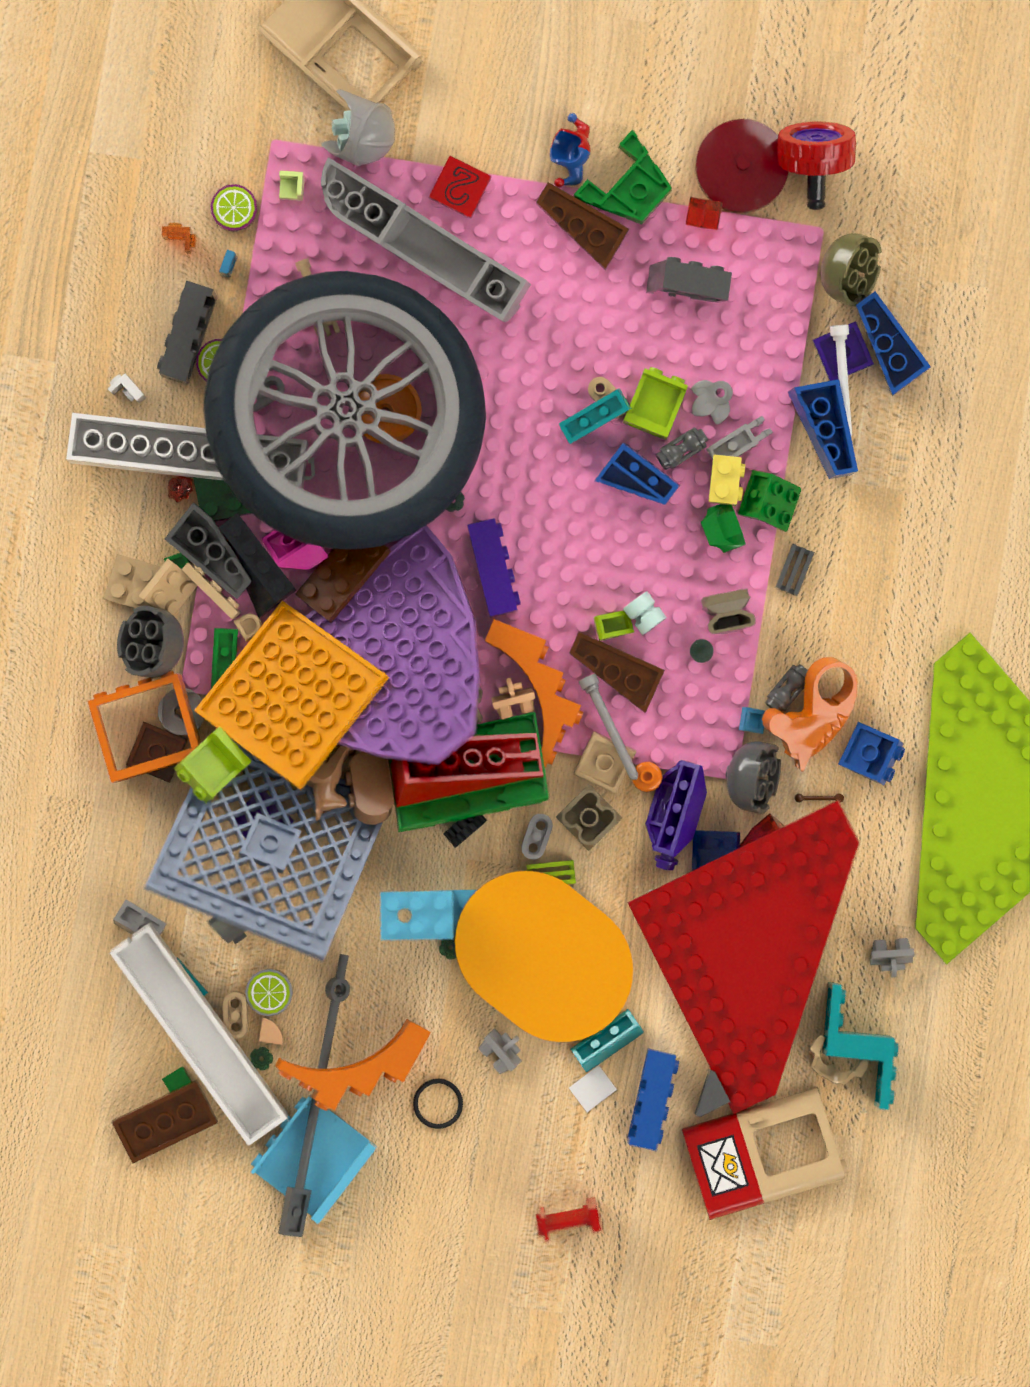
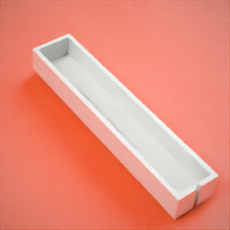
M151 922L135 932L131 939L128 937L111 949L110 955L248 1146L288 1119V1112Z

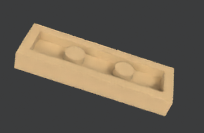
M187 563L181 569L231 619H236L242 613L238 609L240 605L231 596L226 598L221 593L223 588L214 580L210 582L204 576L206 573L200 567Z

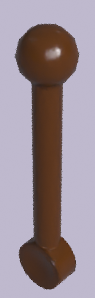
M799 793L795 795V801L801 803L803 800H839L841 803L844 800V796L840 793L835 796H803Z

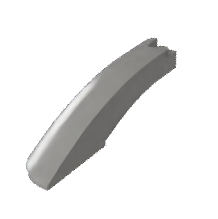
M328 157L322 172L321 186L326 205L338 219L499 320L507 322L516 314L521 307L519 303L531 286L526 279L489 258L416 212L405 203Z

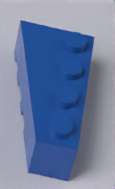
M876 291L856 305L858 314L893 396L928 371L931 366Z

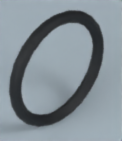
M432 1079L422 1084L416 1091L413 1101L414 1112L425 1126L435 1129L446 1128L455 1123L460 1117L463 1109V1098L459 1089L450 1081ZM432 1084H444L453 1089L458 1098V1109L451 1120L442 1124H434L423 1118L418 1108V1100L426 1087Z

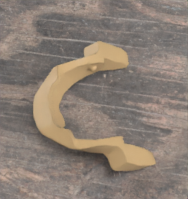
M820 1035L813 1042L809 1050L814 1054L811 1067L816 1074L832 1083L842 1085L847 1084L853 1077L862 1078L868 1067L869 1062L867 1060L861 1059L855 1068L850 1071L838 1072L833 1064L825 1065L821 1060V1050L826 1038Z

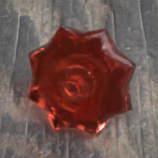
M183 476L170 479L167 486L168 497L174 499L176 503L188 499L189 494L193 491L192 479Z

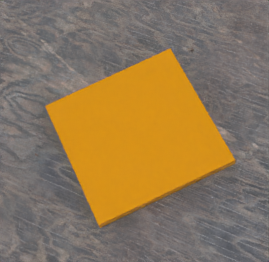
M282 600L194 711L214 727H221L233 741L301 790L389 677Z

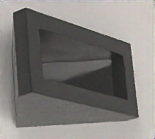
M711 1069L708 1070L695 1111V1115L699 1117L730 1102L715 1071Z

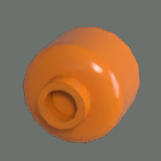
M647 761L641 762L635 767L638 772V778L632 780L635 788L642 792H651L659 787L662 782V772L656 764Z

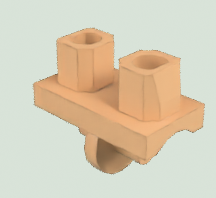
M511 678L506 679L507 686L499 688L500 694L503 695L491 697L494 710L497 709L501 719L512 717L510 705L518 703L520 704L522 714L534 711L533 700L535 695L533 688L523 689L521 682L512 684Z

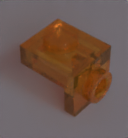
M168 223V226H162V237L164 240H185L186 254H192V248H196V234H192L190 227H182L180 223Z

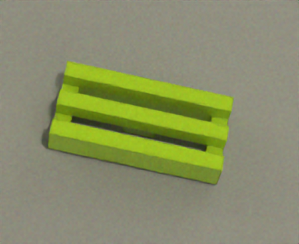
M574 860L527 865V871L537 868L569 865L570 870L544 873L551 876L570 875L571 879L562 881L566 884H576Z

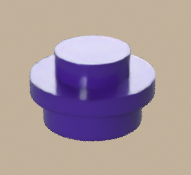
M663 853L655 856V861H657L656 867L660 869L674 870L675 865H678V860L673 856Z

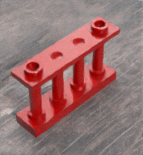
M587 1198V1205H582L583 1208L548 1215L545 1214L544 1207H539L540 1214H536L539 1237L544 1236V1241L548 1242L549 1232L580 1226L591 1227L592 1233L601 1232L602 1228L596 1198Z

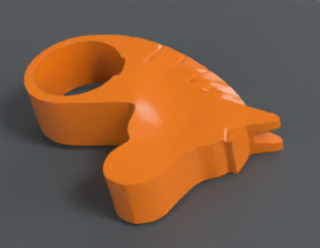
M821 658L815 661L806 673L804 708L801 712H788L784 714L776 708H770L765 711L762 717L764 728L782 740L783 747L785 748L784 753L794 758L795 767L800 769V771L803 772L810 757L826 747L848 720L857 697L858 680L856 673L850 666L837 658ZM841 667L844 673V684L841 690L832 696L831 699H822L818 692V683L821 676L831 668Z

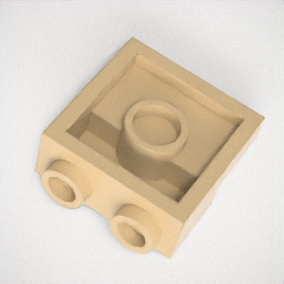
M117 554L103 599L134 609L139 606H151L139 595L161 567Z

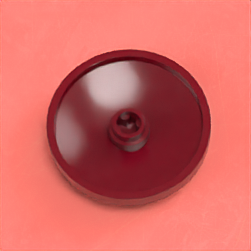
M750 119L730 120L710 131L699 147L695 164L697 181L705 196L716 206L734 213L758 211L772 203L783 190L789 173L778 164V135L767 125Z

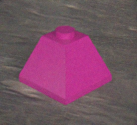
M276 530L262 538L263 543L278 567L309 570L328 558L323 547L302 543Z

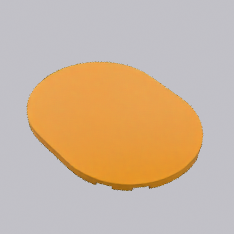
M536 871L509 872L483 884L464 905L457 921L454 941L459 968L467 983L481 998L525 1032L537 1038L553 1042L581 1040L604 1029L617 1017L624 1007L633 981V961L629 945L619 927L606 914L562 880Z

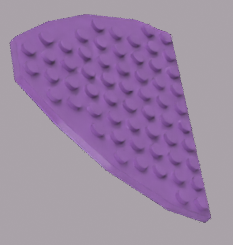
M426 525L402 538L389 548L391 550L390 554L332 623L328 622L315 610H312L305 617L389 677L337 744L383 758L439 764L475 734L480 673L476 621L454 559Z

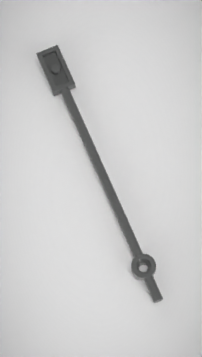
M339 955L336 976L331 978L326 984V996L331 1002L318 1068L327 1069L339 1005L340 1002L347 999L350 993V985L345 980L349 955ZM313 1098L311 1100L295 1187H287L278 1231V1234L285 1236L303 1237L312 1191L304 1189L320 1109L314 1105L316 1100Z

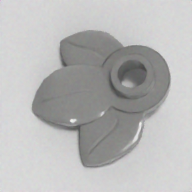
M702 380L692 386V391L698 396L693 403L692 414L695 416L711 414L716 425L722 423L730 413L729 401L733 395L731 385L725 381L712 383L708 380ZM719 388H722L725 391L723 397H719L717 395V390Z

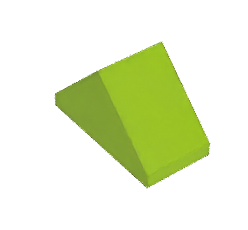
M624 610L598 615L593 618L599 641L634 633L632 621Z

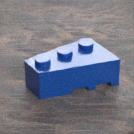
M622 443L595 479L596 482L664 505L668 503L680 487L679 483L626 443Z

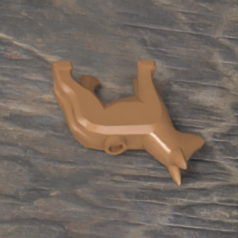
M340 745L331 757L325 758L307 781L306 785L313 788L316 821L320 819L323 811L346 807V799L336 793L335 788L340 781L341 769L349 755L354 754L355 749Z

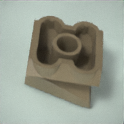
M748 589L711 595L701 599L702 610L714 616L708 623V629L711 634L737 632L755 625V616L742 610L751 598Z
M590 784L556 816L588 851L622 819Z

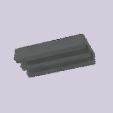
M792 544L775 588L798 596L815 552ZM798 551L799 554L787 585L783 586L782 583L794 552ZM803 555H808L796 587L793 590L791 585Z

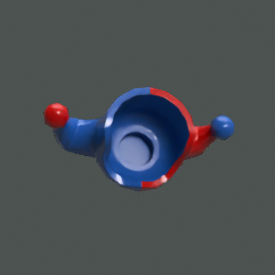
M575 113L569 114L567 119L570 123H574L577 130L572 131L561 128L556 133L550 148L551 162L566 167L569 172L567 178L562 179L559 177L555 179L554 185L558 188L574 186L582 182L583 164L586 163L591 152L588 141L589 125L578 119Z

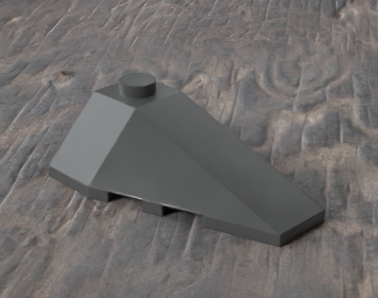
M193 503L164 539L197 567H200L204 573L228 593L238 599L252 580L213 518Z

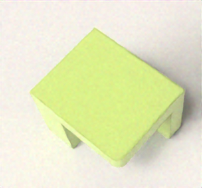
M279 171V199L303 201L305 180L303 172Z

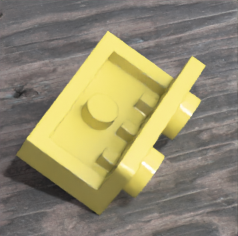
M713 455L708 502L736 506L737 501H742L743 487H739L740 478H744L745 464L741 463L742 457Z

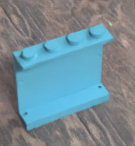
M311 1095L307 1099L302 1096L294 1107L298 1110L292 1118L288 1115V1119L280 1125L283 1130L277 1137L273 1134L265 1146L269 1148L264 1155L259 1153L251 1163L254 1167L251 1173L259 1175L283 1195H286L287 1187H295L312 1100ZM321 1108L319 1109L304 1189L312 1190L307 1213L312 1216L311 1219L317 1224L321 1222L377 1148L374 1143L331 1110L325 1111Z

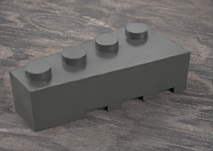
M186 280L185 287L180 296L178 310L175 312L172 320L171 334L167 335L165 341L164 356L161 355L157 365V369L160 370L159 374L162 377L188 385L217 300L214 289Z

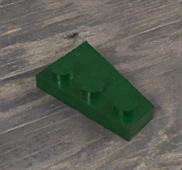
M193 477L199 507L210 515L214 521L230 519L237 513L239 516L253 514L240 503L225 481Z

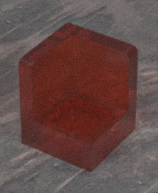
M690 197L686 225L718 230L723 202Z

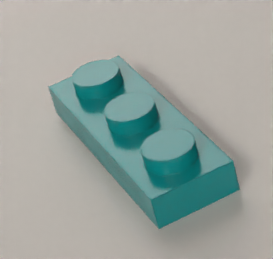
M619 388L560 422L559 426L569 444H572L630 410L631 407Z

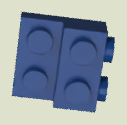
M858 722L838 764L884 786L886 781L890 782L894 777L895 769H893L896 760L900 761L904 755V743L895 737Z

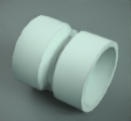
M648 591L623 608L630 619L636 620L635 626L642 636L667 618L660 607L654 606L655 601Z

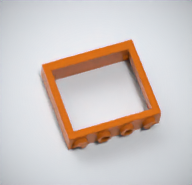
M170 671L160 676L161 679L154 681L151 678L138 681V686L131 688L129 685L115 688V693L107 695L106 691L93 695L94 699L88 701L111 783H117L179 764L201 743L181 674H174V671ZM173 683L191 749L117 771L99 706Z

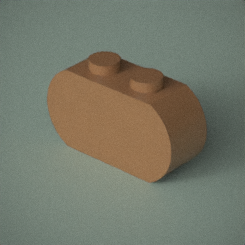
M366 752L357 753L350 761L348 772L344 773L345 784L350 786L351 793H348V804L350 808L353 807L354 816L359 821L370 825L379 824L390 816L394 805L388 762L386 758Z

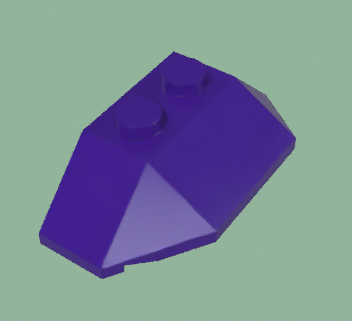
M680 760L676 766L662 776V782L655 791L645 823L652 842L653 851L676 857L694 838L707 795L703 766Z

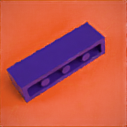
M495 518L468 524V531L490 618L516 612L517 606L521 605L518 591L513 592L511 583L515 582L512 568L507 569L505 560L510 558L507 546L501 545L500 537L504 536L501 523L496 524Z

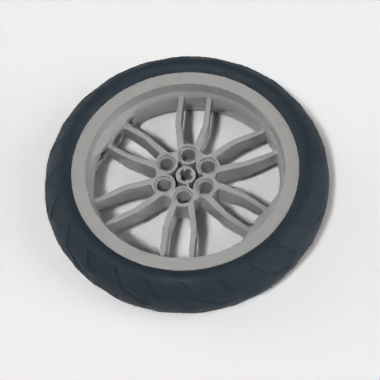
M333 271L308 275L276 287L253 303L224 335L212 360L204 395V418L208 444L223 479L240 503L265 524L284 535L305 544L334 549H361L382 546L418 531L440 516L462 491L476 465L482 447L486 423L485 397L481 376L468 343L452 321L424 296L399 282L378 275L351 271ZM342 320L347 345L346 373L336 374L327 352L322 323ZM351 321L379 327L404 342V345L384 358L362 382L356 381L353 378L355 347ZM314 325L317 329L320 357L329 384L322 386L299 370L272 360L277 348L292 335ZM411 349L423 365L400 382L377 391L372 384L388 365ZM273 369L299 382L313 393L312 399L286 395L265 387L264 382L269 370L272 371ZM423 373H428L434 388L437 404V416L433 426L407 415L381 410L376 407L375 403L401 391ZM344 382L348 385L349 389L341 392L337 389L336 384ZM366 391L369 393L370 399L363 401L359 398L358 393ZM259 393L285 405L314 411L316 417L288 430L267 447H262L255 428L253 405ZM326 396L330 403L326 406L320 405L317 398ZM344 405L349 407L347 415L342 413ZM369 414L373 417L374 422L365 424L361 416ZM323 419H329L332 421L333 427L325 429L321 426L320 422ZM379 421L405 425L426 433L425 436L427 438L422 450L419 449L418 451L395 440L378 427ZM350 428L355 432V436L347 438L343 435V430ZM314 429L319 437L310 448L284 470L278 471L267 455L291 438ZM364 434H369L389 448L418 460L414 472L406 480L380 495L375 493L371 462L362 438ZM328 438L336 439L338 442L337 479L340 500L312 494L286 478L287 475L308 461ZM345 447H356L364 468L369 498L348 500L344 475Z

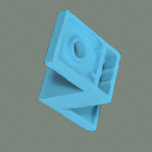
M476 890L380 892L381 940L453 939L460 913ZM401 909L410 910L412 918L409 922L403 923L398 919V912Z

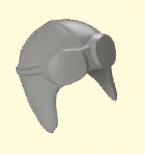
M337 90V93L346 101L351 110L348 141L342 151L339 150L337 141H325L322 143V146L332 155L356 166L380 160L389 152L395 141V123L392 118L391 109L383 103H375L344 90Z

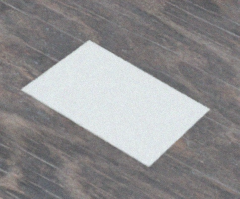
M599 1065L569 1087L586 1112L617 1090Z

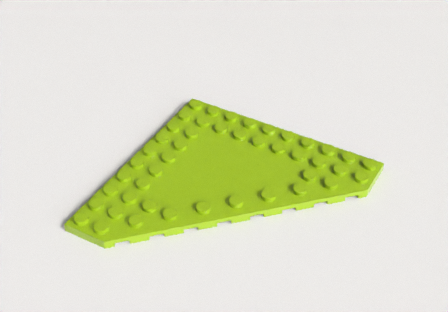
M968 633L933 664L915 929L945 964L952 961L1030 893V701L971 633Z

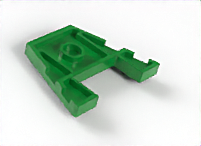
M631 130L619 143L618 148L632 158L635 163L607 194L587 179L574 193V197L586 204L642 225L670 194L672 187L657 164H654L648 155L647 149L641 144L635 131Z

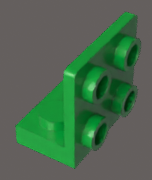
M752 470L738 515L760 520L781 531L787 532L801 493V488L774 474Z

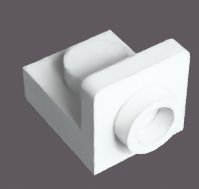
M120 374L117 375L109 383L111 386L108 390L113 395L124 386L125 389L122 392L131 402L135 399L140 403L146 398L126 374L122 376Z

